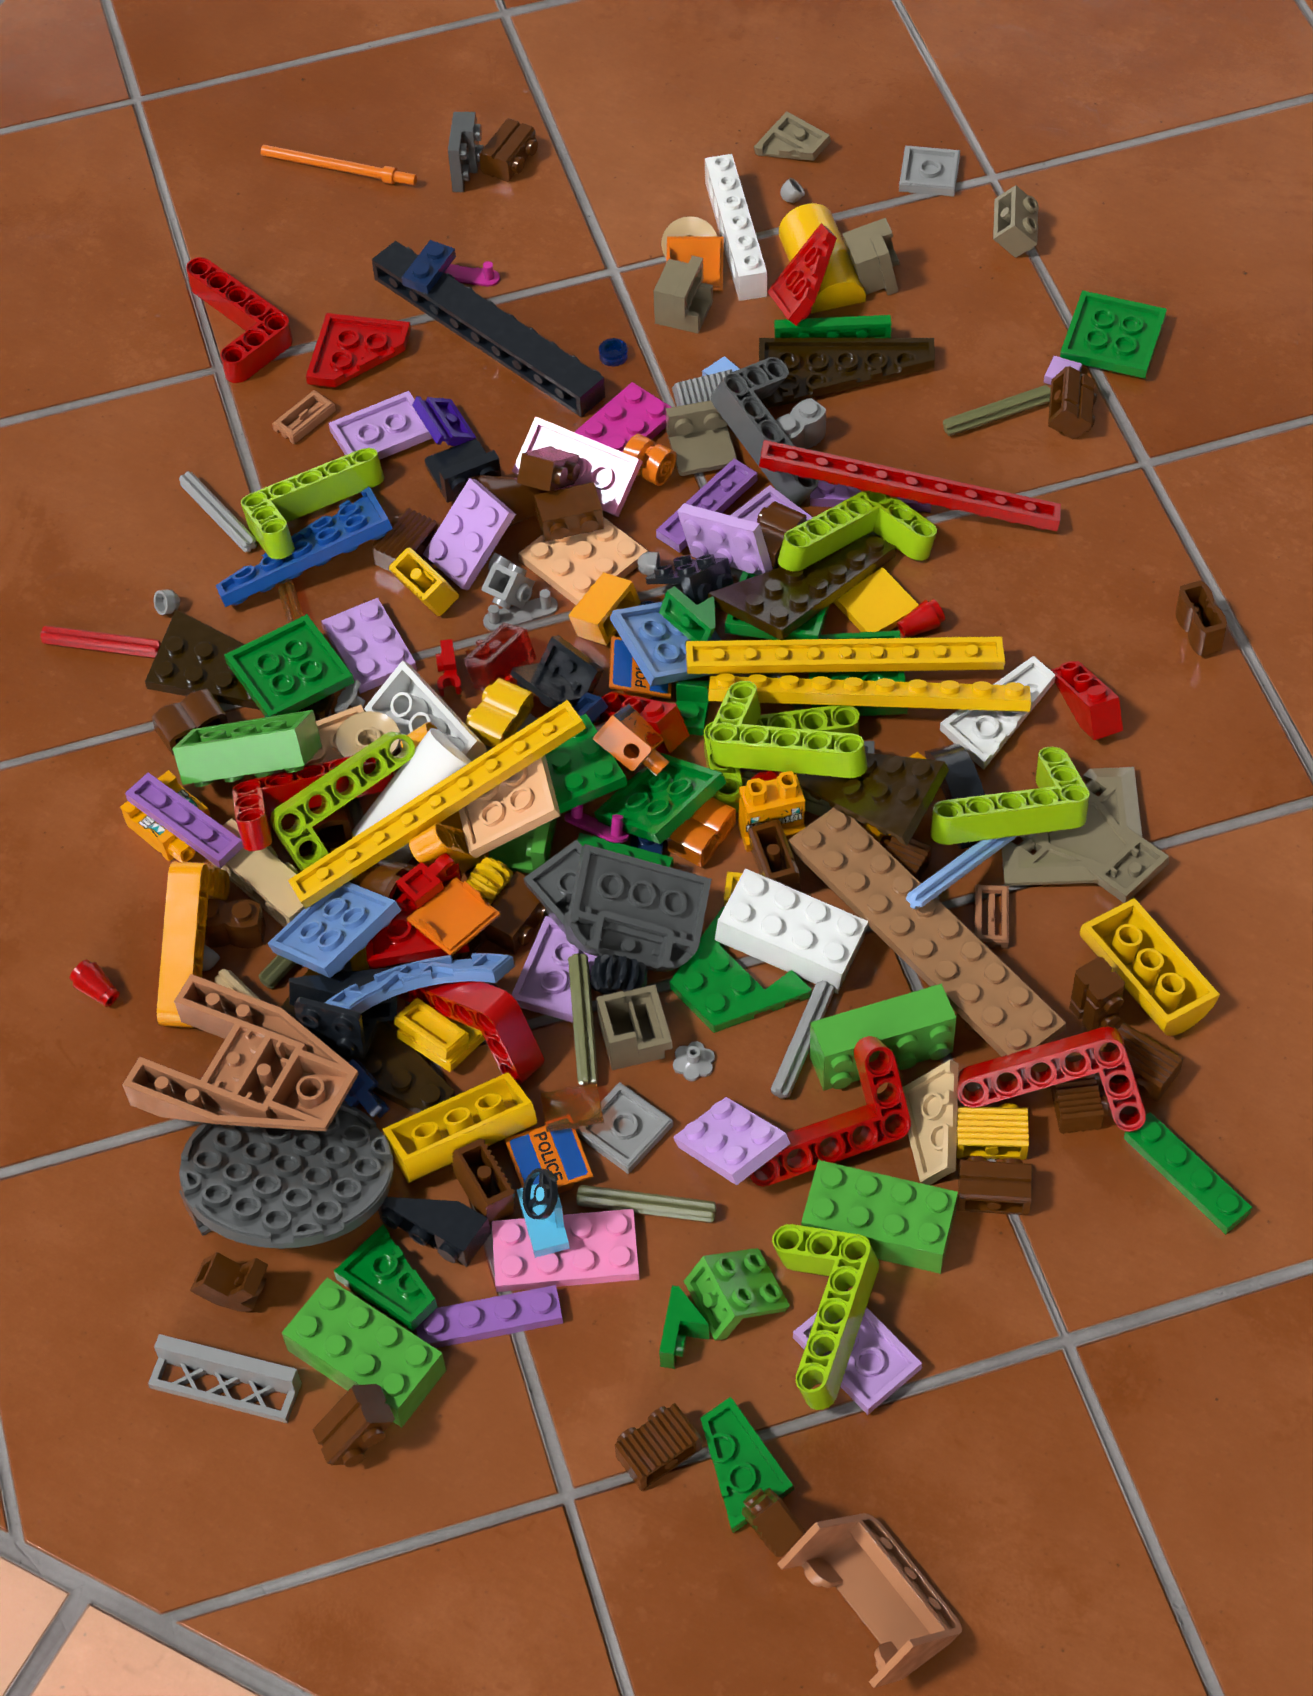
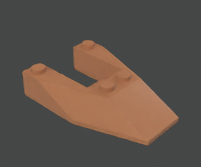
M190 974L174 1000L181 1022L225 1039L202 1079L199 1080L139 1057L122 1084L131 1106L159 1117L221 1125L326 1132L356 1080L358 1071L282 1008Z

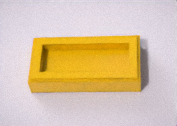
M418 997L394 1017V1025L444 1060L451 1057L469 1041V1033Z

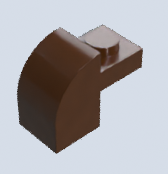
M216 1252L203 1260L190 1291L222 1307L241 1312L252 1311L265 1286L266 1277H264V1273L268 1264L258 1258H254L240 1265Z

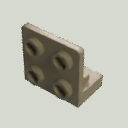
M711 400L666 408L667 435L671 449L677 454L676 466L680 476L722 469L734 458L737 460L727 423L714 407Z

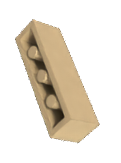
M231 818L222 825L241 839L237 823L234 819ZM271 846L259 851H247L242 848L221 868L228 872L229 879L252 900L258 902L261 908L283 927L290 923L305 908L288 882L290 878L298 874V871L289 862L284 864L278 859L276 852Z

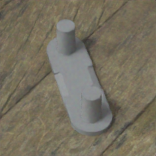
M544 589L540 591V598L527 601L523 609L516 606L510 607L509 610L506 608L499 609L497 605H490L488 607V614L483 619L484 626L490 631H500L547 617L557 611L558 603L556 599L551 597L550 591Z

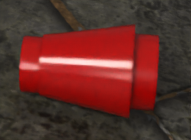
M935 599L930 601L924 600L903 617L902 620L897 622V627L902 636L908 638L938 628L940 623L946 619L943 610Z
M88 959L83 960L70 974L69 979L73 982L75 989L103 1004L105 1007L111 1006L120 995V992L96 962L91 963Z

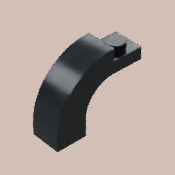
M952 744L924 751L926 759L945 761L949 768L940 786L946 800L985 795L975 765L963 746ZM979 841L958 843V849L972 847Z

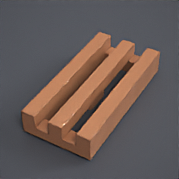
M313 390L273 422V430L277 433L281 432L282 437L285 439L289 437L290 442L296 444L336 411L335 404Z
M975 885L974 935L984 944H988V948L1001 945V948L1008 949L1009 886ZM982 893H988V935H982ZM995 894H1001V936L995 935Z

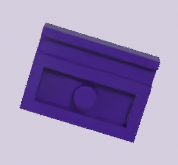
M416 396L412 406L436 444L441 445L442 441H445L447 445L457 446L476 439V436L452 399L427 397L425 401L420 396Z

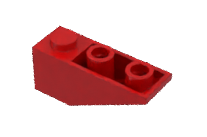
M1068 661L1061 664L1060 667L1051 669L1055 674V684L1077 723L1093 740L1123 731L1119 697L1079 661Z
M612 691L602 696L608 708L601 713L600 719L607 722L613 714L627 704H630L663 738L664 741L656 749L658 752L670 754L690 736L677 704Z

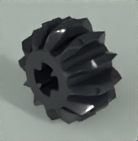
M604 954L595 958L590 972V984L595 991L600 992L602 995L646 987L648 969L643 962H638L636 959L615 954Z

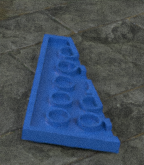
M367 487L362 490L363 497L356 502L351 503L347 500L339 505L340 509L334 516H322L291 536L295 550L290 556L282 559H272L265 553L262 555L263 559L255 567L251 565L244 566L216 584L215 586L225 607L231 604H241L248 596L259 591L266 592L272 589L278 582L296 578L308 568L324 565L338 554L352 552L360 544L368 540H377L385 536L393 528L371 488Z

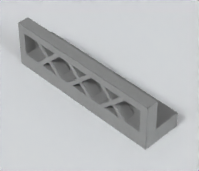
M159 1334L154 1346L158 1360L148 1382L151 1389L283 1423L288 1422L302 1384L297 1369ZM167 1364L182 1367L186 1375L172 1383L161 1380ZM187 1369L194 1370V1371L189 1374V1372H188ZM206 1374L216 1376L219 1385L208 1391L198 1390L194 1383V1380ZM190 1383L191 1387H187L184 1385ZM239 1383H245L251 1386L254 1393L242 1400H237L230 1396L228 1389ZM256 1386H257V1387H261V1388H263V1389H261V1390L258 1391L257 1388H256ZM275 1391L287 1394L281 1411L266 1407L262 1398Z

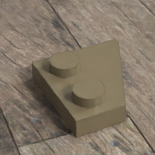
M786 111L754 146V151L758 156L814 161L831 140L829 134Z

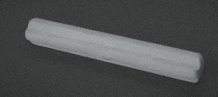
M187 471L179 477L182 488L244 552H250L257 547L256 538L193 472Z
M822 980L816 983L771 1087V1093L780 1099H785L791 1095L809 1053L810 1023L824 1018L835 992L834 986L827 981Z

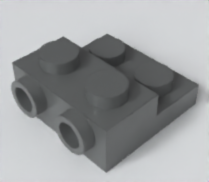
M453 112L448 145L453 192H464L465 181H470V173H478L479 153L483 150L484 145H479V141L482 139V125L477 124L476 112Z
M577 840L523 878L525 885L544 905L547 914L565 935L564 916L569 911L582 845Z

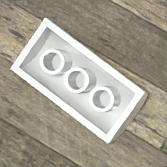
M403 660L364 708L365 711L380 712L392 718L397 724L399 732L404 735H408L426 722H431L471 761L487 752L486 746L416 670Z
M431 728L415 748L413 757L401 766L352 830L353 836L355 837L472 761L440 730ZM409 843L383 860L408 864L413 857Z

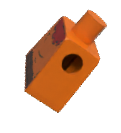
M627 704L613 714L592 738L631 771H635L643 764L657 776L669 764V761L656 750L664 741L663 738L630 704Z

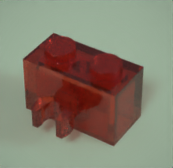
M503 622L485 640H477V647L473 651L467 649L465 651L467 656L463 660L474 688L484 691L489 684L492 685L498 678L511 683L514 680L510 675L512 668L530 665L537 657L527 629Z

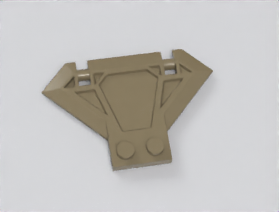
M1134 767L1092 768L1083 775V778L1088 782L1086 787L1089 790L1090 797L1087 820L1082 827L1020 835L1023 841L1019 845L1013 842L1005 845L1002 848L1005 886L1097 883L1123 903L1133 898L1169 864V856L1142 838ZM1098 791L1102 793L1099 797L1095 795ZM1033 849L1037 851L1034 855L1030 853Z

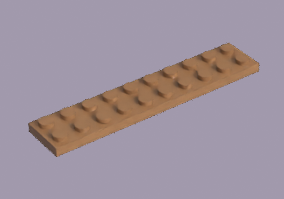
M833 807L788 840L790 849L860 918L867 920L868 926L930 987L942 984L952 1008L1001 1057L1049 1043L1066 1030V1022L936 897L925 906L919 907L917 910L912 909L910 903L906 900L907 894L921 883L854 818Z

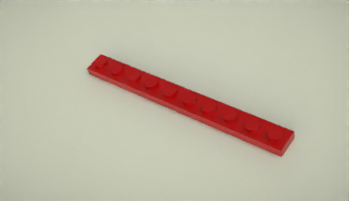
M763 440L759 467L772 472H784L801 478L826 481L833 485L840 484L854 487L861 491L877 492L893 498L900 497L914 500L921 504H932L946 507L949 510L974 513L981 517L988 516L1002 519L1009 523L1030 525L1041 530L1057 531L1060 524L1061 504Z

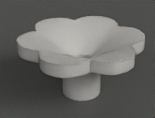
M355 680L353 684L347 686L341 692L337 700L338 703L334 708L336 713L345 711L348 706H364L365 700L357 696L361 684L360 681Z
M698 1041L691 1042L688 1046H679L676 1049V1059L673 1062V1069L676 1073L683 1074L684 1078L688 1081H696L700 1076L707 1077L711 1075L713 1071L712 1063L715 1060L712 1050L704 1048L703 1044Z

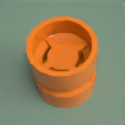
M639 433L630 438L623 450V453L643 461L637 476L642 475L643 479L657 486L663 485L669 479L677 460V454L674 450L662 444L656 445L655 441Z

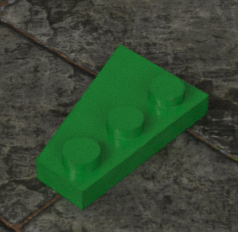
M384 1225L379 1227L334 1270L336 1280L411 1331H414L438 1307L435 1297L416 1270H413L407 1262L404 1253L393 1242Z
M729 1397L700 1419L717 1474L730 1527L734 1533L749 1523L742 1515V1508L745 1507L743 1501L751 1493L760 1488L763 1491L770 1488L783 1499L794 1491L795 1488L732 1397Z

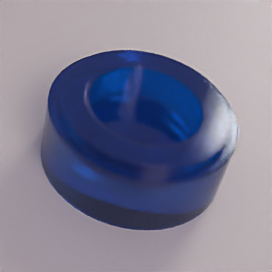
M610 338L600 344L599 359L603 364L615 367L626 362L628 347L623 340Z

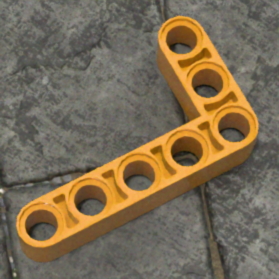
M426 722L406 736L413 740L416 748L431 728L437 729V727L431 722ZM459 811L442 822L434 824L409 841L410 850L419 863L423 862L429 867L439 856L447 853L454 860V864L459 863L461 875L481 863L482 859L489 857L488 852L477 858L468 853Z
M174 861L169 867L157 1001V1021L160 1026L193 1028V1026L181 1022L174 1000L190 974L202 978L208 899L226 900L230 889L228 872L208 863Z

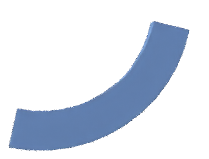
M472 953V959L453 960L451 955L415 961L374 975V981L359 988L357 984H353L334 995L325 1003L357 1011L361 1014L384 1000L418 988L467 981L496 983L515 967L513 956Z

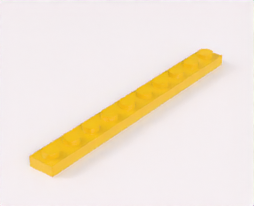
M1002 637L686 641L687 674L1004 670L1005 665Z
M721 673L717 676H710L708 701L723 702L732 684L739 681H750L756 685L759 703L1030 712L1031 707L1030 686H1024L1015 682L1007 683L1006 685H991L984 681L975 682L974 684H959L952 680L941 683H927L920 679H914L909 682H895L888 678L878 679L877 681H863L856 677L846 678L845 680H832L824 676L814 677L813 679H801L793 675L770 678L761 674L739 677L729 673Z
M566 700L288 880L289 884L302 905L307 909L408 844L413 837L434 824L442 822L586 729L584 722L569 701Z

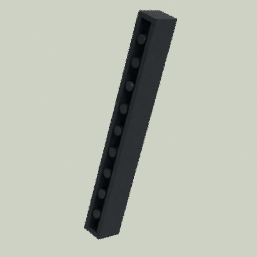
M394 241L372 258L376 281L578 416L583 417L605 398L604 377L597 370L590 369L581 363L577 357L569 355L554 342H549L540 336L533 328H528L513 315L499 309L492 301L485 300L476 294L472 288L466 287L455 280L451 274L443 273L428 294L403 286L402 276L418 256L411 248Z

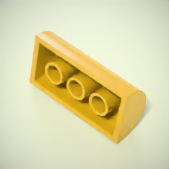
M816 203L801 205L790 211L782 219L779 226V237L790 262L821 223L829 228L837 237L811 313L866 302V293L847 253L846 246L831 211L826 206Z
M1135 898L1082 924L1080 929L1081 938L1098 957H1103L1112 967V972H1116L1123 979L1125 989L1166 1036H1175L1190 1029L1204 1018L1216 1004L1220 994Z
M507 1072L382 1130L391 1145L394 1159L407 1182L410 1183L453 1163L452 1153L456 1149L480 1138L485 1139V1144L490 1146L536 1125L537 1117L531 1100L511 1074Z

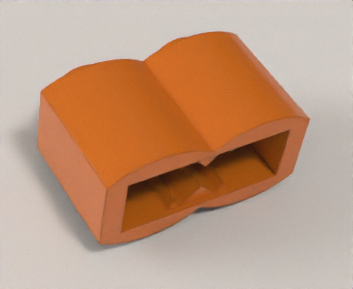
M715 798L707 800L690 819L681 824L667 839L668 851L699 867H703L710 860L718 845L726 839L736 823V809Z

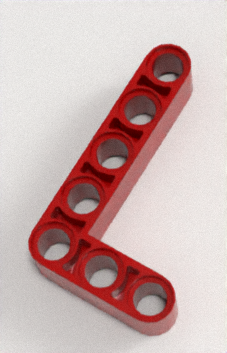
M197 257L187 263L186 270L191 291L245 330L243 334L225 346L220 353L225 378L229 382L241 383L246 381L292 345L293 339L290 323L286 314L204 257Z
M351 756L306 766L297 772H280L266 777L246 780L235 785L232 789L235 819L243 848L247 851H259L270 846L273 841L270 825L272 811ZM373 757L367 759L363 765L365 774L372 773L376 768V761ZM394 772L357 797L382 792L394 777ZM347 776L340 777L336 783L337 791L342 793L349 786ZM314 795L309 800V809L321 806L322 798L320 795Z
M467 981L427 986L398 995L408 1002H412L418 997L443 1016L480 1030L501 1073L509 1072L519 1086L545 1062L518 1002L510 993L485 982Z
M1101 1027L967 1066L958 1073V1098L963 1105L970 1108L981 1107L1099 1073L1114 1121L1120 1129L1128 1132L1136 1131L1142 1127L1146 1119L1143 1100L1123 1037L1117 1029L1112 1027ZM1111 1042L1117 1045L1115 1050L1111 1052L1100 1050V1047L1105 1043ZM1075 1052L1083 1055L1081 1060L1077 1062H1070L1065 1059L1069 1054ZM1040 1062L1049 1065L1047 1070L1043 1072L1031 1069L1034 1064ZM1005 1072L1015 1075L1013 1080L1007 1082L999 1080L998 1076ZM1118 1074L1127 1077L1124 1082L1119 1084L1110 1081L1113 1076ZM970 1082H976L981 1085V1088L976 1091H968L964 1086ZM1126 1106H1133L1137 1108V1110L1130 1115H1125L1120 1112L1122 1108Z
M867 1036L860 1039L854 1048V1058L866 1105L786 1133L791 1144L766 1162L763 1168L756 1170L748 1176L753 1183L762 1187L770 1186L815 1170L818 1160L834 1163L906 1136L911 1127V1119L895 1056L877 1037ZM880 1051L877 1059L869 1062L870 1056L874 1052ZM888 1083L883 1092L877 1093L878 1088L882 1084ZM896 1114L894 1120L885 1125L887 1118ZM863 1126L862 1131L858 1135L852 1136L857 1127ZM831 1137V1140L828 1143V1145L820 1148L821 1142L824 1139ZM799 1149L795 1157L787 1159L788 1154L792 1150Z

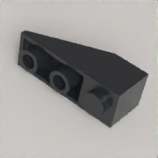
M391 967L338 972L331 978L324 975L289 978V1003L294 1006L298 997L325 1003L334 995L353 984H357L359 988L374 981L375 974L391 969ZM397 996L372 1006L362 1012L361 1015L378 1019V1022L393 1021L397 1015Z
M386 1197L384 1203L378 1209L381 1221L390 1228H401L408 1232L410 1238L419 1245L426 1246L428 1244L437 1249L438 1253L445 1260L451 1263L457 1261L466 1267L491 1234L488 1218L459 1201Z

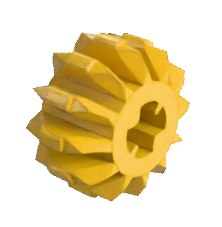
M487 857L476 865L473 872H470L466 882L481 893L483 899L491 905L513 877V871L507 868V865L501 861Z

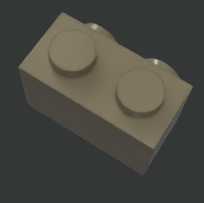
M1017 185L994 199L993 240L1015 258L1026 251H1030L1037 245L1039 209L1035 198L1027 195Z

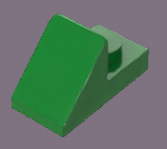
M675 586L666 591L659 614L691 641H710L716 627L714 597L712 596L696 605Z
M688 679L678 681L676 684V704L691 735L704 736L710 703L708 701L710 681Z
M672 1285L659 1357L660 1367L675 1369L677 1356H684L686 1337L709 1339L710 1335L709 1324L682 1289L679 1286Z

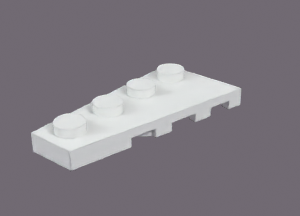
M1032 656L993 685H1006L1007 683L1015 682L1024 686H1030L1031 712L1054 684L1055 674L1035 656ZM959 709L940 723V731L954 744L963 746L971 759L984 770L1030 712Z

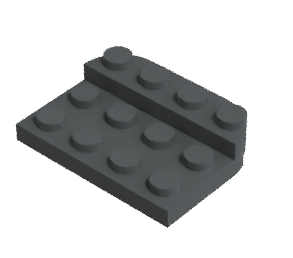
M585 844L582 846L569 911L564 916L566 939L570 944L575 945L579 950L590 955L599 957L604 954H615L643 962L647 966L646 968L651 971L668 972L685 964L695 955L698 949L712 879Z

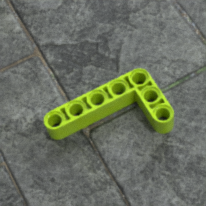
M374 448L357 450L250 493L242 498L241 506L249 530L267 555L272 559H282L294 552L295 548L287 522L358 494L367 487L373 488L381 484L384 480V475L377 450Z
M862 491L787 531L784 535L778 563L788 571L803 570L872 531L887 542L895 545L896 549L907 557L923 561L930 556L937 528L932 522L898 498L872 491Z
M739 681L729 687L708 734L714 762L724 767L778 772L792 771L799 774L842 778L859 777L867 771L868 767L864 740L857 734L757 725L761 716V709L756 685L750 681Z
M842 705L763 714L760 716L757 725L859 735V712L854 706ZM710 722L704 729L706 765L709 769L722 772L727 782L717 791L713 798L735 808L737 813L739 811V798H741L739 787L742 786L740 768H721L724 766L714 762L708 735L713 723Z
M388 732L272 811L270 824L300 871H303L329 854L312 827L407 763L415 752V745L409 736L398 732ZM400 739L403 749L400 754L393 756L390 751L391 744L395 740ZM373 757L376 761V768L372 773L365 774L363 770L364 762ZM347 776L349 786L344 792L339 793L336 789L337 780L340 777ZM314 795H320L322 798L321 807L316 811H311L309 809V800ZM292 813L295 817L294 825L290 829L283 830L281 826L282 818L286 814ZM305 841H311L313 845L311 853L301 857L299 853L300 845Z
M1045 747L1038 753L1035 780L1039 788L939 801L933 806L931 838L939 844L951 845L1079 828L1085 825L1087 820L1090 793L1068 754L1058 747Z
M786 1224L778 1228L772 1237L773 1246L782 1264L787 1269L829 1276L795 1379L806 1404L812 1409L824 1410L829 1408L837 1398L879 1270V1261L870 1241L863 1235ZM842 1319L840 1322L833 1324L835 1321ZM832 1351L829 1355L823 1356L826 1352ZM821 1384L818 1388L812 1389L815 1385Z

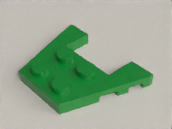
M725 906L721 908L700 938L695 955L680 966L670 981V989L713 1033L754 1019V1015L770 1009L774 1012L785 1008L786 1003L797 999L800 1002L807 1000L812 994V989L792 970L764 989L723 949L726 945L715 941L718 919Z

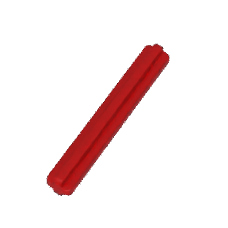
M47 625L43 626L40 634L44 644L155 658L161 645L157 639Z

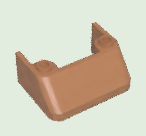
M862 1513L815 1522L777 1563L782 1570L802 1566L806 1578L817 1587H836L881 1645L874 1652L876 1667L879 1671L869 1681L873 1688L904 1679L951 1644L962 1632V1626L955 1614L886 1528L869 1514Z

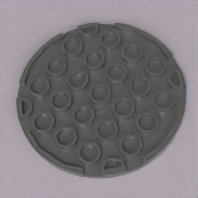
M345 1102L341 1104L326 1132L202 1123L190 1136L181 1154L179 1172L181 1192L187 1206L195 1217L205 1226L228 1239L264 1248L282 1249L311 1246L349 1233L366 1222L380 1208L389 1194L393 1181V1153L387 1137L376 1127V1122L356 1107H350Z

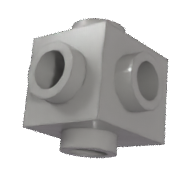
M493 562L481 590L494 596L492 602L509 610L512 604L523 609L525 603L531 597L535 581L525 577L527 570L510 563L509 567L506 568Z

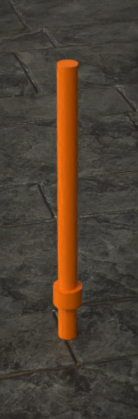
M262 145L261 155L378 178L382 179L383 183L395 184L398 182L413 186L417 183L416 174L401 172L395 167L384 166V168L268 145Z

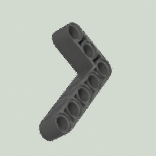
M775 357L764 359L727 374L711 395V402L758 466L763 440L794 446L761 402L762 399L775 393L789 373L786 364ZM760 467L775 489L797 506H801L819 483L816 479L801 478L784 472H772Z

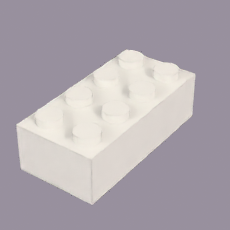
M745 868L718 919L715 941L789 972L792 970L800 978L814 984L822 980L827 981L834 986L835 993L838 994L864 940L868 921Z

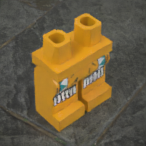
M169 770L157 778L211 817L209 809L178 783L177 777ZM129 801L120 806L127 826L154 849L162 853L166 860L171 861L175 858L180 862H188L194 857L196 851Z
M792 771L780 773L777 779L773 780L751 779L747 781L746 786L739 787L741 798H739L738 828L746 852L751 851L748 829L752 826L780 820L787 841L805 828V798L797 774L794 775Z

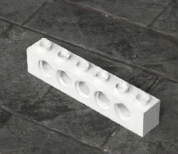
M727 154L705 158V184L720 236L724 237V250L739 301L767 297V270L733 155Z

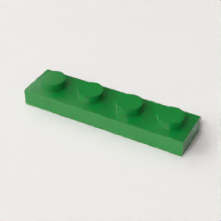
M891 315L807 318L801 320L797 326L788 319L774 320V338H891Z
M1151 1112L1146 1114L1145 1122L1140 1129L1125 1132L1124 1139L1225 1235L1251 1214L1252 1206Z

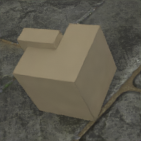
M886 218L843 233L847 253L866 295L885 288L887 295L899 292L893 267L900 263L893 248L891 239L893 233Z
M692 256L689 263L668 259L653 291L655 324L699 333L713 303V285L702 283L704 279L703 258Z
M656 985L597 997L599 1026L612 1070L665 1058V1050L673 1049L672 1039Z

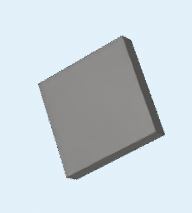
M905 146L899 192L954 196L961 150Z
M619 1082L575 1130L578 1138L629 1174L673 1127V1120Z

